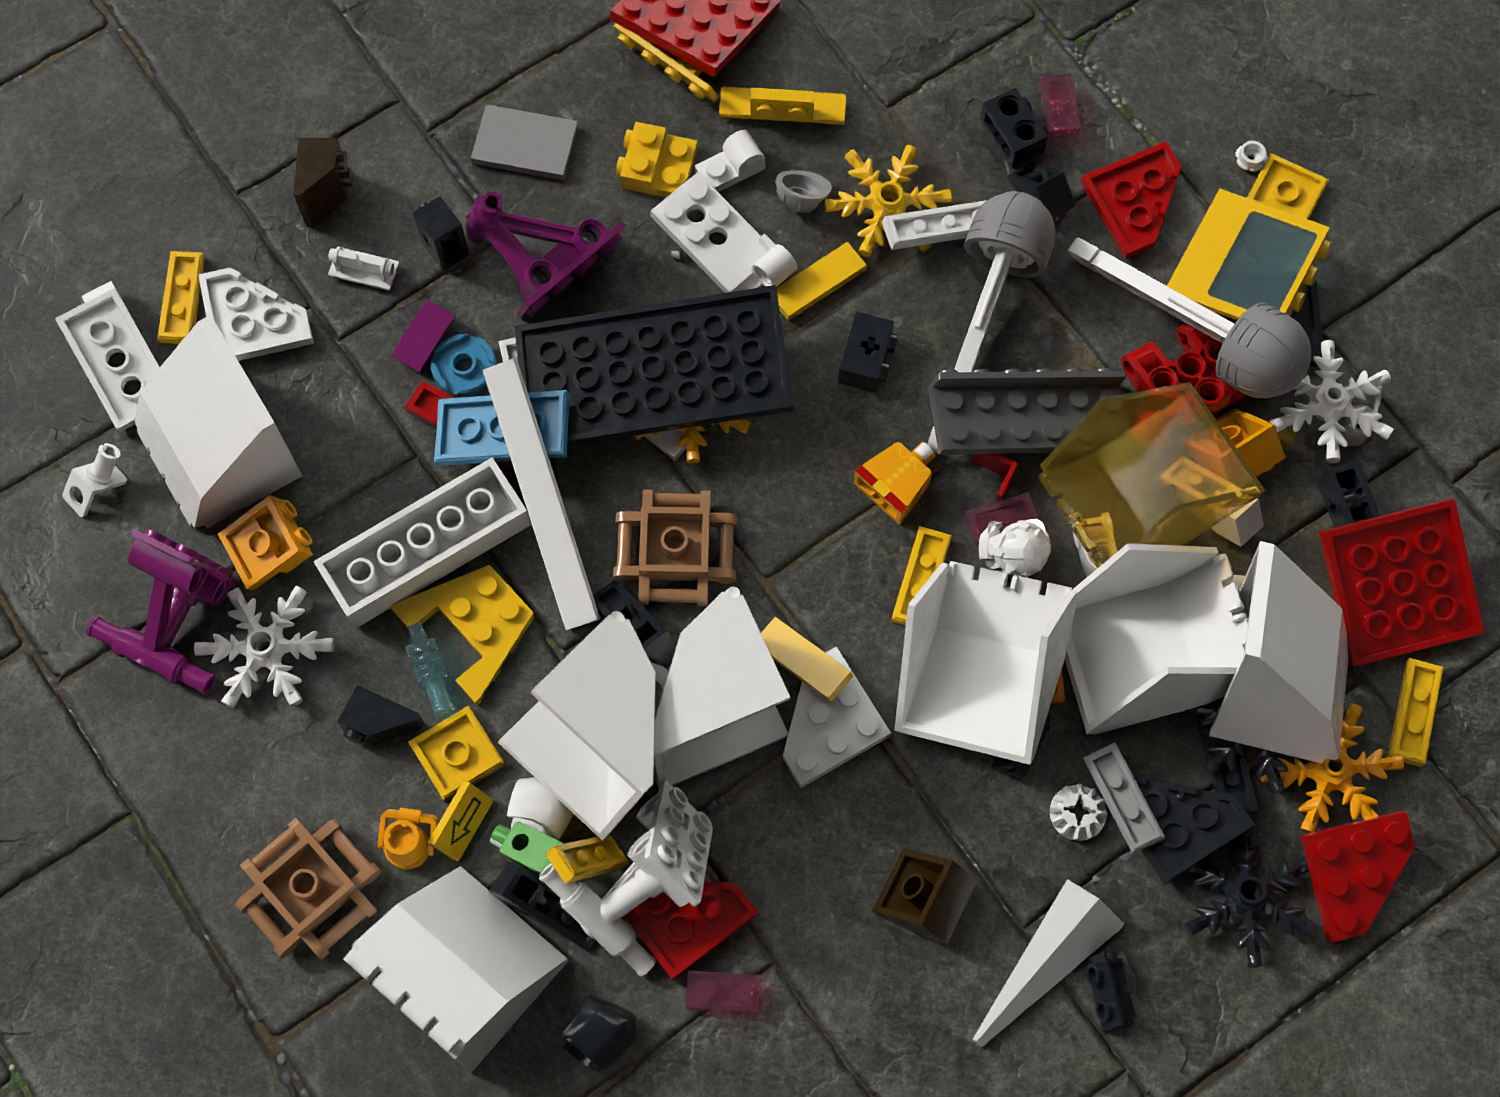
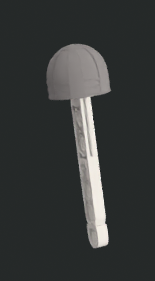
M1011 191L994 196L982 204L972 220L964 242V249L973 259L991 269L954 368L958 372H972L974 370L1007 275L1038 277L1045 272L1055 243V224L1048 209L1040 200L1030 194ZM933 426L928 445L935 453L939 454Z
M1076 238L1067 250V253L1082 265L1096 273L1098 272L1119 286L1221 342L1222 346L1216 362V376L1219 380L1241 393L1254 398L1276 397L1293 390L1305 377L1311 360V346L1306 332L1295 319L1267 303L1260 302L1253 305L1234 324L1112 255L1099 250L1081 238Z

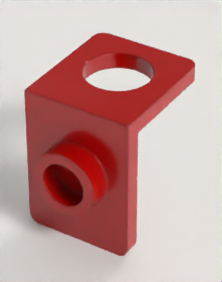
M973 454L972 462L1005 477L994 504L999 507L1014 478L1018 463L1008 459L1005 454Z

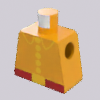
M921 442L912 452L901 443H894L855 470L854 484L900 525L931 483L932 472L926 465L935 458V452L924 442Z

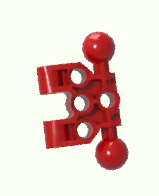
M1187 323L1176 329L1178 341L1186 352L1180 355L1176 361H1170L1153 342H1148L1121 357V365L1128 379L1146 405L1151 406L1141 409L1133 416L1130 422V432L1133 440L1141 447L1148 449L1162 447L1170 439L1173 427L1180 424L1188 428L1200 420L1213 418L1221 409L1245 396V394L1222 382L1216 376L1217 360L1211 356H1218L1222 343ZM1188 370L1193 372L1195 375H1188L1183 371ZM1156 385H1162V386H1165L1167 389H1166V390H1160V389L1156 388L1155 386H1156ZM1201 396H1209L1213 400L1208 401L1203 399Z

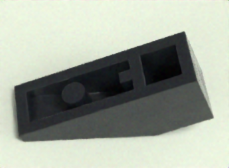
M613 580L593 595L598 613L603 619L614 611L622 613L625 620L629 619L651 663L661 665L665 669L672 664L676 647L668 631L618 581Z
M507 861L489 893L528 918L588 952L596 939L587 935L581 925L561 907V898L539 879L540 876L522 864Z

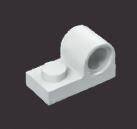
M740 130L726 139L723 144V152L695 165V173L699 172L717 192H720L764 170L765 157L747 130Z

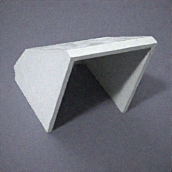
M209 315L198 321L140 391L135 424L140 439L147 451L151 452L150 456L161 476L165 478V483L177 504H181L180 510L190 527L206 526L208 529L302 477V474L276 424L213 317Z
M1260 541L1239 590L1245 608L1235 614L1246 613L1249 619L1245 651L1210 729L1209 736L1318 763H1323L1326 758L1336 760L1340 754L1343 704L1349 658L1342 608L1275 544Z
M1127 543L1072 590L1076 592L1075 602L1077 604L1065 662L1087 734H1100L1199 707L1226 695L1245 651L1249 621L1246 613L1235 615L1245 608L1236 582L1225 586V582L1234 578L1227 554L1217 555V547Z
M950 561L949 566L946 563H941L908 604L894 731L1030 765L1035 757L1064 663L1077 604L1075 602L1076 592H1073L1071 587L1048 582L1044 596L1040 595L1042 585L1040 580L1014 575L1009 588L1006 587L1008 573L980 568L977 581L973 580L975 566Z
M730 587L725 592H722L680 633L654 720L653 771L658 787L665 780L674 786L788 737V732L776 705L790 700V695L744 596H740V590L736 587Z
M618 611L608 615L531 691V694L539 701L498 741L507 752L602 841L653 784L655 670L629 619L625 620L623 614Z
M461 866L396 904L353 943L351 951L344 958L369 983L381 972L372 985L394 1005L398 1004L406 994L409 999L402 1005L400 1010L422 1030L434 1019L437 1024L428 1035L446 1052L450 1053L470 1074L568 962V959L497 897L489 893L488 889Z

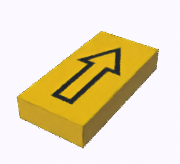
M463 781L427 843L450 859L459 862L494 799L473 784Z

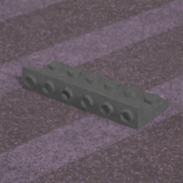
M1043 368L1034 372H1021L1019 369H1008L1003 372H989L987 369H977L972 372H958L955 369L943 370L935 376L928 386L939 455L1127 451L1132 445L1120 390V384L1126 379L1125 371H1113L1112 368H1102L1096 371H1083L1080 368L1052 371L1051 369Z

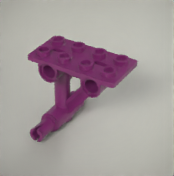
M493 191L486 192V195L477 198L471 212L466 216V234L468 238L475 242L487 238L514 269L512 273L520 281L519 291L526 300L516 313L520 319L525 314L533 317L550 300L549 294L552 293L556 297L563 292L575 279L573 274L576 273L580 277L587 272L599 259L597 254L600 253L604 257L611 252L624 238L620 233L626 227L624 222L621 221L609 231L599 220L591 218L582 221L577 228L503 212L502 198L497 192ZM513 234L558 244L541 259H538L534 253L530 254ZM583 237L587 238L590 243L586 242ZM533 277L539 278L543 284L535 282Z
M147 528L145 534L133 529L130 535L135 537L136 540L129 552L128 563L154 577L145 633L143 634L131 627L120 628L96 616L88 625L87 635L111 646V650L115 655L119 657L126 656L165 676L168 682L172 684H180L182 682L207 695L216 683V675L193 665L187 655L170 646L191 606L195 607L200 599L217 607L224 601L231 587L238 588L240 583L231 578L233 571L150 528Z

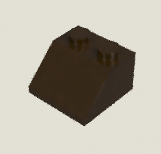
M338 138L298 139L293 195L306 227H313L347 199L348 187L353 186L352 167H347V152L342 151Z
M903 848L872 912L922 938L947 945L978 880L953 860Z

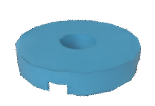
M458 334L448 337L437 346L430 367L435 383L443 392L454 397H471L480 394L488 388L482 370L497 365L492 347L484 339L478 336L477 338L472 337L469 334ZM468 359L473 363L467 371L455 369V365L460 360Z

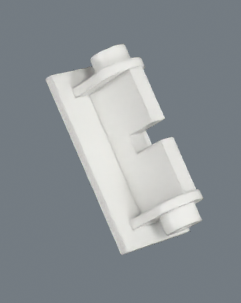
M338 246L336 249L331 248L329 251L328 260L332 261L328 276L390 291L400 262Z

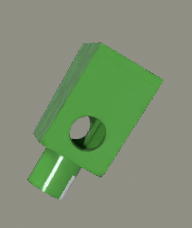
M519 821L515 823L512 829L499 824L494 829L490 838V843L500 848L499 853L506 861L522 864L538 876L551 863L545 853L553 846L563 844Z

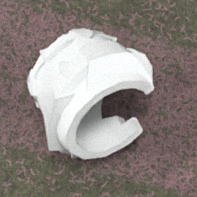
M1038 519L1019 520L1017 523H1012L1004 528L1001 533L999 531L1003 526L1001 522L991 521L988 524V527L980 535L979 558L985 562L988 568L1008 573V577L1017 575L1028 578L1038 571L1041 572L1051 553L1050 538L1042 521Z

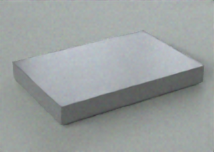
M486 104L472 151L471 162L475 165L564 181L579 127L578 121Z

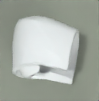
M535 777L522 778L516 782L507 812V817L513 818L511 829L519 821L556 840L560 839L574 815Z

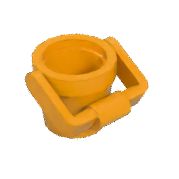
M408 808L386 810L380 817L377 848L383 849L387 860L396 868L412 870L421 866L428 856H435L436 848L427 843L429 840L428 835L419 825L420 823L431 824V837L439 823V819L435 815L423 814L422 810ZM388 818L397 820L388 826Z

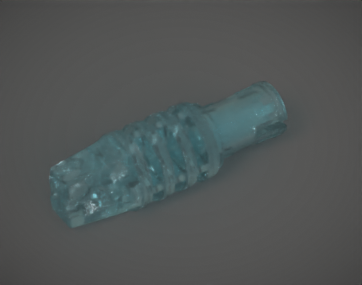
M421 622L408 626V635L411 645L405 646L417 684L419 688L426 691L433 710V716H446L452 713L455 708L445 684L448 681V674L435 638L427 639Z

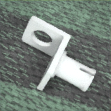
M105 443L104 446L100 445L94 463L74 468L70 473L62 497L80 517L87 515L95 494L125 485L127 482V478L115 466L120 457V450L112 444ZM75 486L82 492V504L74 496Z

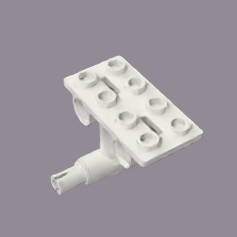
M666 780L660 784L658 793L649 799L639 810L637 819L649 831L632 845L628 852V857L633 861L632 865L603 899L584 882L578 881L565 884L552 863L542 871L541 877H539L542 882L561 898V907L581 925L587 935L596 939L612 956H621L639 976L647 974L653 968L656 958L651 956L635 940V932L621 918L649 897H657L663 891L680 907L688 903L693 907L701 902L713 830L709 818L703 812H698L688 802L686 795L681 789L674 788Z

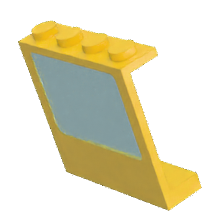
M1219 189L1167 287L1213 312L1238 320L1250 307L1260 302L1267 303L1291 316L1293 311L1299 312L1306 295L1303 291L1306 285H1313L1319 268L1316 267L1319 260L1325 261L1332 246V242L1328 241L1330 227Z

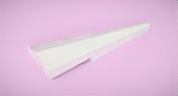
M1067 879L976 1032L972 1042L981 1048L985 1046L999 1032L1117 933L1124 923L1099 898Z

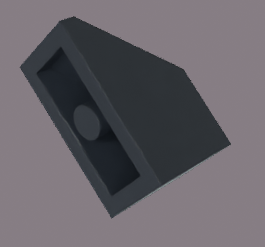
M1032 161L1007 175L1008 182L1014 190L1030 194L1040 200L1050 212L1053 221L1061 219L1066 215V211L1076 206L1063 171Z
M357 685L337 723L344 731L343 736L359 745H362L363 741L376 745L422 728L424 721L418 712Z

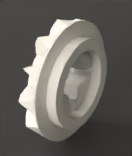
M1081 783L1065 786L1054 796L1051 802V822L1054 828L1068 839L1075 841L1091 839L1102 830L1107 818L1105 800L1096 793L1095 789L1085 787ZM1078 799H1080L1082 809L1090 812L1089 815H1083L1079 826H1077L1075 814L1067 811L1075 807Z

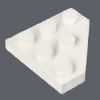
M231 267L198 275L206 317L209 315L213 317L238 361L314 344L309 316L303 307L291 304L282 299L276 292L258 282L255 284Z
M837 647L826 652V654L852 672ZM854 674V677L832 702L802 681L783 753V760L800 788L891 736L890 730Z

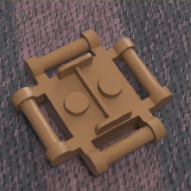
M643 489L641 511H621L616 513L615 525L618 526L617 566L613 568V579L619 582L639 580V603L641 605L649 606L650 602L697 603V606L707 607L708 581H716L721 584H730L736 581V570L733 569V531L737 527V516L732 513H710L711 490H701L700 494L654 493V489ZM641 526L639 566H630L632 527ZM710 527L720 528L719 567H709ZM650 580L698 581L697 589L650 588Z
M295 817L287 824L289 828L252 860L247 858L240 864L241 868L255 885L236 901L235 906L242 914L247 913L275 946L273 951L280 959L292 953L297 945L304 940L319 959L322 960L330 953L328 949L366 916L370 918L377 912L360 890L373 882L380 875L381 870L375 863L368 862L342 832L343 826L336 819L330 820L311 835ZM300 838V841H298L293 847H291L286 853H284L265 871H263L262 873L260 872L265 866H267L272 860H274L293 842ZM331 840L359 872L351 880L321 847L327 841ZM264 895L293 928L288 935L285 936L258 904ZM352 898L357 906L318 939L312 932Z

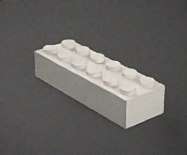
M490 458L313 562L351 625L356 629L390 609V606L394 603L409 598L529 527L531 523L523 503L494 459Z

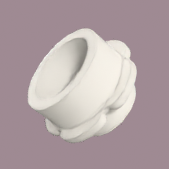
M1248 141L1236 151L1237 164L1243 170L1258 171L1263 168V163L1267 160L1265 147L1257 141Z

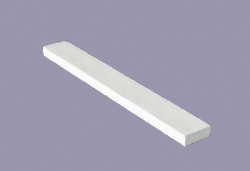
M511 359L486 368L482 371L565 629L569 630L599 620L600 616L518 361L517 359Z

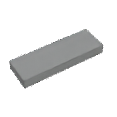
M1116 743L1084 757V762L1132 854L1164 840L1165 836Z

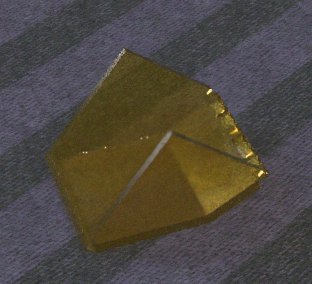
M1190 382L1101 398L1042 462L1040 467L1044 472L1038 476L1051 497L1061 494L1062 498L1056 499L1054 503L1067 523L1079 522L1072 530L1086 552L1095 549L1099 552L1090 556L1097 569L1127 543L1183 546L1257 499L1265 491Z

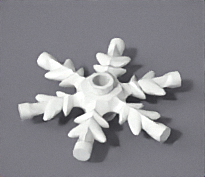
M1325 340L1321 343L1322 357L1314 356L1316 364L1322 370L1315 371L1323 379L1322 384L1318 386L1312 385L1307 374L1294 388L1297 389L1294 395L1307 394L1309 396V404L1304 405L1295 402L1294 404L1297 408H1280V411L1285 416L1273 419L1270 423L1275 425L1277 432L1284 430L1290 425H1293L1294 432H1298L1305 420L1310 426L1312 416L1316 415L1317 418L1326 422L1318 428L1319 431H1325L1319 438L1318 445L1327 444V462L1335 464L1341 460L1339 445L1343 447L1348 446L1347 441L1340 433L1346 432L1345 428L1338 423L1341 417L1350 418L1353 428L1358 423L1364 434L1368 437L1371 436V430H1373L1380 437L1388 440L1394 428L1377 421L1383 416L1378 413H1364L1367 407L1355 409L1351 404V400L1354 397L1367 400L1364 394L1380 395L1381 392L1376 387L1390 382L1391 376L1387 370H1382L1368 378L1367 371H1363L1358 377L1357 382L1351 377L1349 387L1344 388L1342 384L1336 382V379L1343 374V372H1336L1342 365L1343 358L1334 359L1335 343L1332 340Z
M295 586L287 602L282 597H279L277 602L278 615L271 612L273 623L268 627H263L259 624L262 612L255 615V598H252L247 603L239 588L227 593L228 598L236 608V610L228 611V615L242 622L236 627L247 629V638L239 642L231 634L230 641H228L221 635L214 634V643L195 642L194 644L195 656L214 654L211 660L212 663H216L228 655L229 662L238 654L244 655L247 659L246 666L234 669L239 674L224 682L225 686H232L221 701L224 705L233 709L242 692L247 698L251 696V679L258 682L256 671L261 667H267L271 670L267 682L275 679L273 687L275 697L283 691L290 707L297 706L303 701L293 685L301 683L302 680L287 672L293 669V667L282 665V656L285 653L291 652L299 660L300 652L307 658L315 660L317 657L314 651L334 652L335 647L334 638L315 639L318 634L317 631H312L301 639L300 632L295 634L291 640L283 637V628L295 625L290 620L305 612L303 608H297L307 594L305 590ZM270 645L266 650L262 651L263 647Z

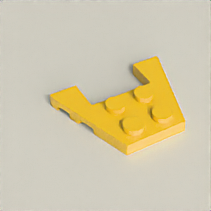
M490 565L390 606L391 611L411 633L437 611H440L482 658L455 680L457 685L476 706L482 702L486 690L491 682L495 681L503 663L510 652L514 651L535 617L534 612Z

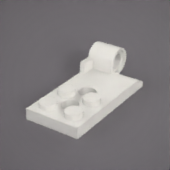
M699 172L688 179L650 212V216L725 293L759 288L762 285L765 287L776 285L777 287L798 269L795 259L788 250L779 244L775 245L765 233L760 236ZM692 210H699L704 214L705 218L701 222H692L688 219L687 214ZM714 232H720L725 235L727 240L721 245H716L709 240V236Z
M109 281L82 295L84 304L60 315L55 320L113 424L120 433L135 425L140 391L160 367L112 281ZM117 352L125 354L126 359L123 365L119 367L109 366L108 360L112 354ZM130 380L141 382V389L134 395L124 393V386Z

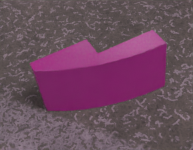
M426 300L391 356L416 371L423 372L437 345L444 340L456 315L430 300Z

